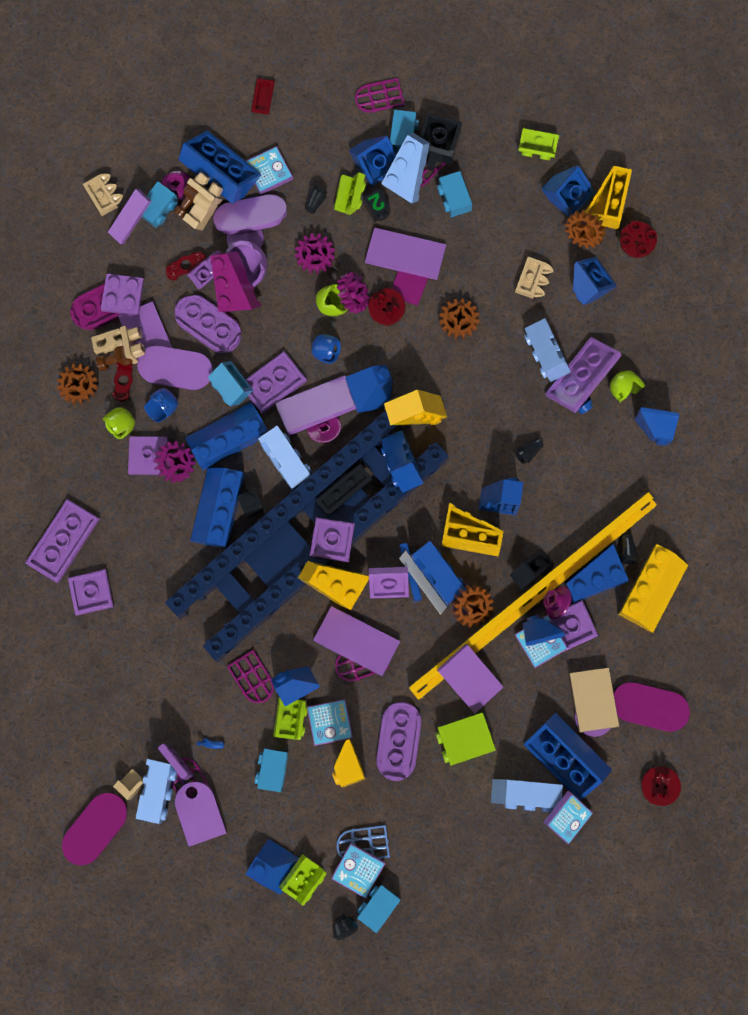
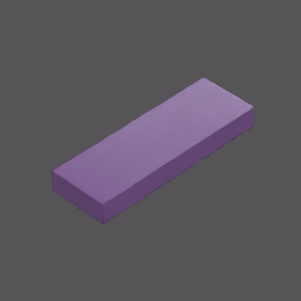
M135 189L108 233L120 244H124L152 200L140 189Z

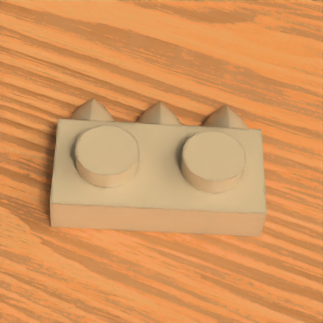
M100 174L83 184L101 216L118 208L117 205L123 197L122 194H113L117 187L116 184L105 185L110 179V174Z
M528 257L515 293L532 299L533 297L544 296V291L537 285L549 284L548 279L542 274L552 273V267L545 262Z

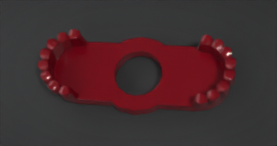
M202 252L183 256L178 261L167 266L166 276L169 280L177 281V277L188 274L207 257ZM185 260L191 262V267L188 270L181 268V263Z
M116 363L115 390L112 394L120 402L126 401L130 395V387L133 383L132 363L128 366ZM121 376L129 378L126 385L122 386L118 383V379Z

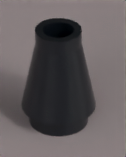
M314 185L310 189L305 210L315 214L316 210L327 198V191Z
M536 438L517 448L515 452L516 458L522 464L530 463L540 449L544 447L542 441Z
M633 535L621 536L622 541L619 555L621 563L627 565L636 563L638 553Z

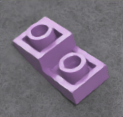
M217 250L212 255L219 254L221 252ZM210 256L187 274L198 289L204 287L214 278Z

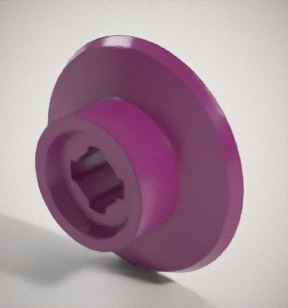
M173 171L163 178L161 184L177 196L178 201H182L185 198L183 190L187 186L190 176L182 171ZM175 182L179 183L177 187L173 186Z
M335 417L307 428L309 437L316 442H330L340 433L341 423Z
M565 586L548 591L544 597V606L546 607L547 615L551 619L562 617L571 603V592Z

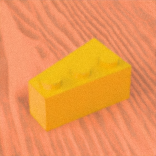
M613 166L588 209H586L585 212L587 214L589 211H592V216L598 215L597 219L603 220L601 226L619 229L632 169Z
M415 390L384 403L390 425H436L442 422L441 419L447 417L441 396L421 390Z
M449 503L441 546L498 557L504 531L483 520L480 521L471 516L470 513L463 512L456 508L455 505Z
M307 561L298 576L300 580L349 610L353 608L369 580L368 575L310 561Z

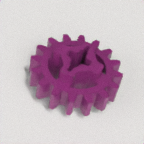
M311 233V238L309 239L304 236V242L298 241L300 247H295V252H297L295 259L298 260L297 265H302L303 271L309 269V274H312L313 270H316V273L319 274L320 269L326 272V266L331 267L330 261L335 260L334 255H332L335 254L332 242L327 243V237L321 239V234L314 237L313 233ZM324 248L327 250V257L323 253ZM303 251L307 254L305 260L303 258Z
M352 272L340 276L341 279L338 280L340 286H337V289L340 290L338 296L341 299L340 302L345 304V309L349 308V312H354V314L366 310V306L369 305L367 300L370 297L367 295L369 291L365 286L366 283H362V277H358L357 273L353 274Z
M177 441L172 444L167 442L165 446L159 447L160 451L155 452L158 458L154 459L153 462L157 463L158 466L154 469L160 470L158 476L164 475V481L171 479V483L176 481L182 482L190 477L189 473L194 471L191 466L195 465V462L191 461L194 455H189L190 448L185 450L184 443L178 446ZM174 450L172 454L166 453L167 451ZM176 471H182L180 474H174Z

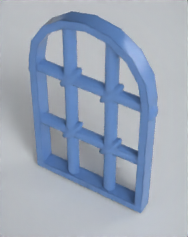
M386 825L360 829L353 828L341 834L337 841V851L341 858L343 857L342 854H345L346 851L339 850L340 843L350 842L356 845L355 841L363 840L369 841L370 848H363V850L369 851L374 855V850L387 849L388 856L377 858L390 857ZM384 828L385 834L373 836L371 829ZM368 830V837L357 838L354 831ZM351 832L352 839L340 840L344 834ZM385 838L386 846L375 847L373 846L372 839Z

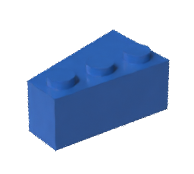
M401 430L381 439L383 445L381 451L385 459H387L386 465L392 475L391 479L395 487L399 486L404 493L424 484L410 444L403 431Z
M509 477L508 480L503 479L481 489L479 510L516 516L521 504L524 482H519L518 478Z
M431 541L412 555V560L447 606L456 600L454 595L461 594L459 589L466 590L465 582L460 576L456 577L453 573V567L448 561L445 562L441 552L436 546L434 547Z
M614 544L565 585L571 592L572 604L623 585L628 581Z

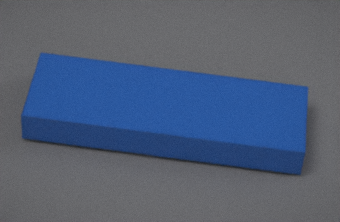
M406 543L400 544L401 555L407 551L410 556L408 545ZM408 571V581L414 603L420 602L422 597L418 583Z

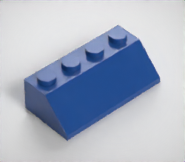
M208 130L183 143L179 161L196 175L202 172L210 177L208 185L211 186L213 182L223 188L221 195L232 204L244 198L261 177V173Z
M251 402L187 436L185 439L201 469L205 470L258 442V438L267 433L268 430Z
M227 468L207 469L190 542L222 549L228 548L239 504L237 496L241 495L245 478L243 472Z
M557 713L552 715L523 744L579 801L600 785L612 771Z

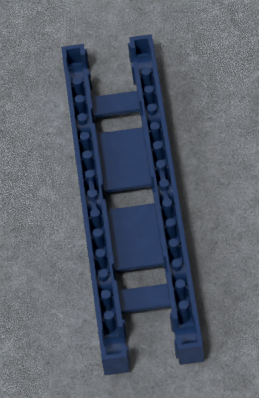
M386 411L165 602L172 612L181 619L184 616H188V608L197 600L205 601L206 597L218 588L240 613L231 622L225 623V627L210 640L207 639V643L203 645L216 662L222 660L307 585L298 578L307 561L328 566L334 561L310 556L311 547L290 525V521L300 512H305L314 523L316 522V517L355 523L352 539L353 545L419 487L417 486L404 493L399 486L395 487L391 479L392 475L386 465L387 460L377 450L382 445L381 439L390 436L391 432L398 426L390 425ZM436 442L432 446L430 444L428 449L416 459L423 482L449 459L447 453ZM363 462L384 485V488L371 499L361 489L330 516H327L316 503V500L344 478L353 466ZM243 562L244 564L247 562L269 587L255 601L232 576V572Z

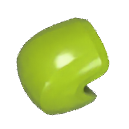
M329 285L318 291L316 305L324 315L339 316L348 310L340 302L341 299L338 296L340 290L337 289L339 285Z
M628 370L617 373L610 382V392L619 402L626 399L630 392L636 394L645 387L642 379L634 372Z
M122 407L111 410L102 419L105 421L108 431L117 439L126 437L135 426L132 414Z

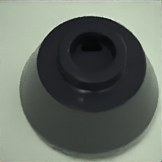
M344 914L334 919L335 923L332 925L334 939L341 940L358 931V924L350 916L346 917Z

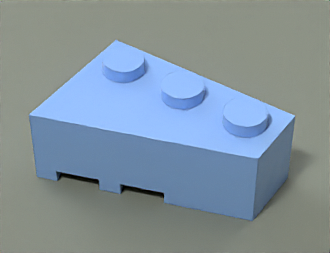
M415 133L407 135L381 184L410 203L417 202L420 196L419 190L423 180L422 175L430 143Z
M545 318L525 328L527 335H524L528 345H532L534 348L532 354L536 362L540 361L542 367L539 369L544 378L548 377L550 382L571 372Z
M278 426L258 438L261 447L292 491L311 476L310 474L313 472L307 464L303 465L300 460L302 456L296 448L293 449L291 447L289 437L286 433L283 434Z
M147 759L146 765L149 767L147 775L143 778V783L145 784L143 792L140 794L136 819L162 824V821H165L168 815V809H166L167 800L170 801L173 794V789H170L171 783L176 780L178 773L169 763Z
M493 779L491 803L505 804L507 809H517V805L524 806L523 810L535 811L536 807H542V812H552L562 799L563 785Z

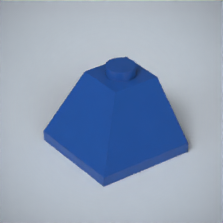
M388 136L364 140L349 150L356 166L362 174H365V178L371 186L385 178L396 157Z
M577 165L554 175L542 188L548 200L567 216L574 214L575 211L579 212L596 193L581 168Z
M597 257L575 263L573 291L583 305L594 302L617 287Z
M386 364L369 367L345 378L357 413L385 408L384 403L390 401L393 381Z
M641 407L635 416V421L650 441H654L656 445L667 446V444L673 441L679 413Z
M538 615L527 618L528 622L523 623L526 646L569 636L568 631L545 618H539Z
M309 666L287 670L271 679L285 707L320 687Z
M268 839L245 875L281 895L283 891L279 886L299 858Z

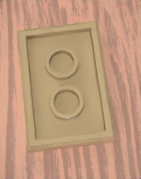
M609 668L570 673L579 733L619 727Z

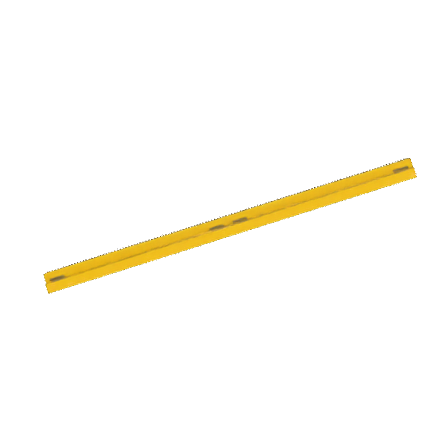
M649 492L411 685L409 690L419 700L432 688L440 684L444 678L437 669L461 647L467 644L476 654L498 634L506 630L513 622L517 621L530 608L541 601L548 591L560 586L567 578L582 568L584 564L588 563L595 555L599 554L606 546L610 545L617 537L621 536L628 528L632 527L639 519L654 509L657 504L652 500V495ZM545 587H547L542 593H540V594L538 595V593H539L540 591H542ZM532 599L531 602H529L526 606L523 607V605H525L529 600ZM425 685H427L422 691H420V692L418 693V691H419L420 689H422Z

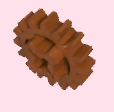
M584 209L580 213L575 211L565 223L567 227L565 232L570 233L568 238L574 239L573 244L578 242L580 248L582 245H585L586 249L590 245L595 248L597 244L601 243L606 234L604 232L606 226H601L603 220H598V215L592 216V211H589L588 214Z
M463 298L461 302L454 299L453 304L448 301L447 308L442 307L443 313L439 314V318L442 320L439 321V325L444 326L442 328L443 332L448 331V337L453 334L455 340H457L458 336L465 339V334L471 337V330L477 331L475 325H479L480 320L477 318H479L480 314L475 313L476 306L470 307L471 301L465 304ZM461 313V322H459V325H457V318Z
M72 364V369L70 370L65 367L66 372L59 373L62 379H57V382L61 384L57 386L58 391H61L59 395L62 398L65 397L64 400L66 402L71 400L73 405H76L77 401L83 405V400L85 399L90 402L89 396L95 397L96 395L93 390H98V386L95 385L98 379L93 378L96 375L94 371L90 372V368L88 366L84 368L82 364H79L78 368Z
M475 584L472 588L466 585L465 591L459 589L461 594L454 595L457 600L451 602L455 607L451 610L455 614L454 618L462 625L466 624L468 627H472V624L479 626V621L485 623L484 617H490L491 615L488 611L493 610V607L489 605L493 603V600L490 598L491 594L482 586L478 587Z

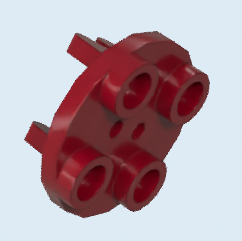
M637 220L632 221L622 229L619 237L620 246L628 256L634 258L646 257L655 249L657 233L646 223Z
M385 288L372 295L369 300L368 309L370 316L375 322L380 325L391 326L401 320L405 313L406 305L404 298L399 292L394 289Z
M664 766L649 769L643 776L641 790L644 798L651 804L667 806L674 803L679 797L681 781L672 769Z

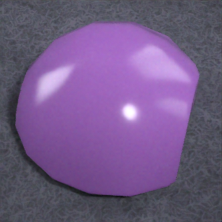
M238 241L233 243L226 252L238 251L246 269V276L250 285H253V287L257 286L265 278L268 268L265 254L253 242Z

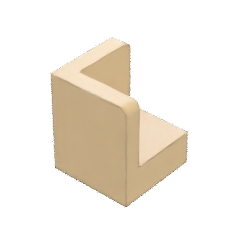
M131 770L122 780H118L113 787L127 800H131L145 783H143V778L135 770Z

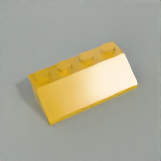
M656 544L618 615L653 633L688 565L675 553Z
M350 739L345 741L334 766L335 772L332 773L336 785H341V787H347L366 779Z

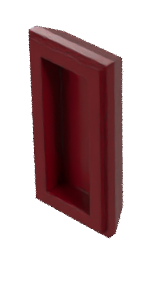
M257 78L251 109L252 113L269 115L275 80Z

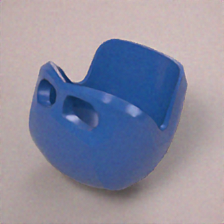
M329 334L317 335L311 347V353L314 358L328 364L336 362L341 350L339 339ZM335 345H336V347H337V351H336V352H334V346H335Z
M162 388L150 395L149 398L151 399L145 404L144 409L153 421L159 423L175 412L178 407V401L173 393Z

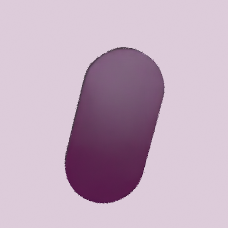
M105 284L78 296L73 302L70 310L71 318L83 330H95L118 319V316L121 315L101 311Z
M632 682L620 685L613 692L617 717L623 721L666 732H673L683 728L689 720V705L677 693Z
M103 793L96 796L63 838L62 851L69 862L75 865H87L94 862L127 820L125 801L116 794Z

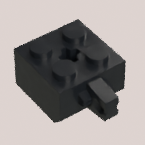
M430 113L426 114L419 137L430 143L427 154V170L434 172L437 162L452 164L461 135L462 122Z

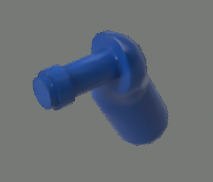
M204 738L202 741H198L197 745H203L211 749H222L225 743Z

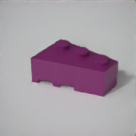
M238 251L210 256L218 312L252 310L262 306L260 301H257L253 292V285L249 283L246 269Z

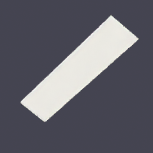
M405 551L399 559L405 567H408L412 577L441 615L447 606L407 551Z

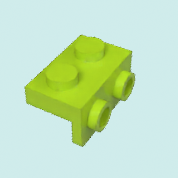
M523 128L518 151H522L521 155L532 157L533 154L540 155V159L550 160L551 157L555 158L559 135Z
M358 172L354 177L346 175L340 177L334 210L351 215L360 209L362 204L361 193L366 186L364 181L365 174Z
M280 697L278 698L273 737L301 740V736H304L305 733L303 720L308 710L306 700H296L285 707Z
M302 854L279 888L304 906L310 900L318 885L323 882L327 872Z

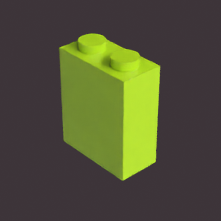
M483 713L438 727V732L435 733L438 743L443 744L445 749L442 752L445 763L449 762L450 766L496 751Z

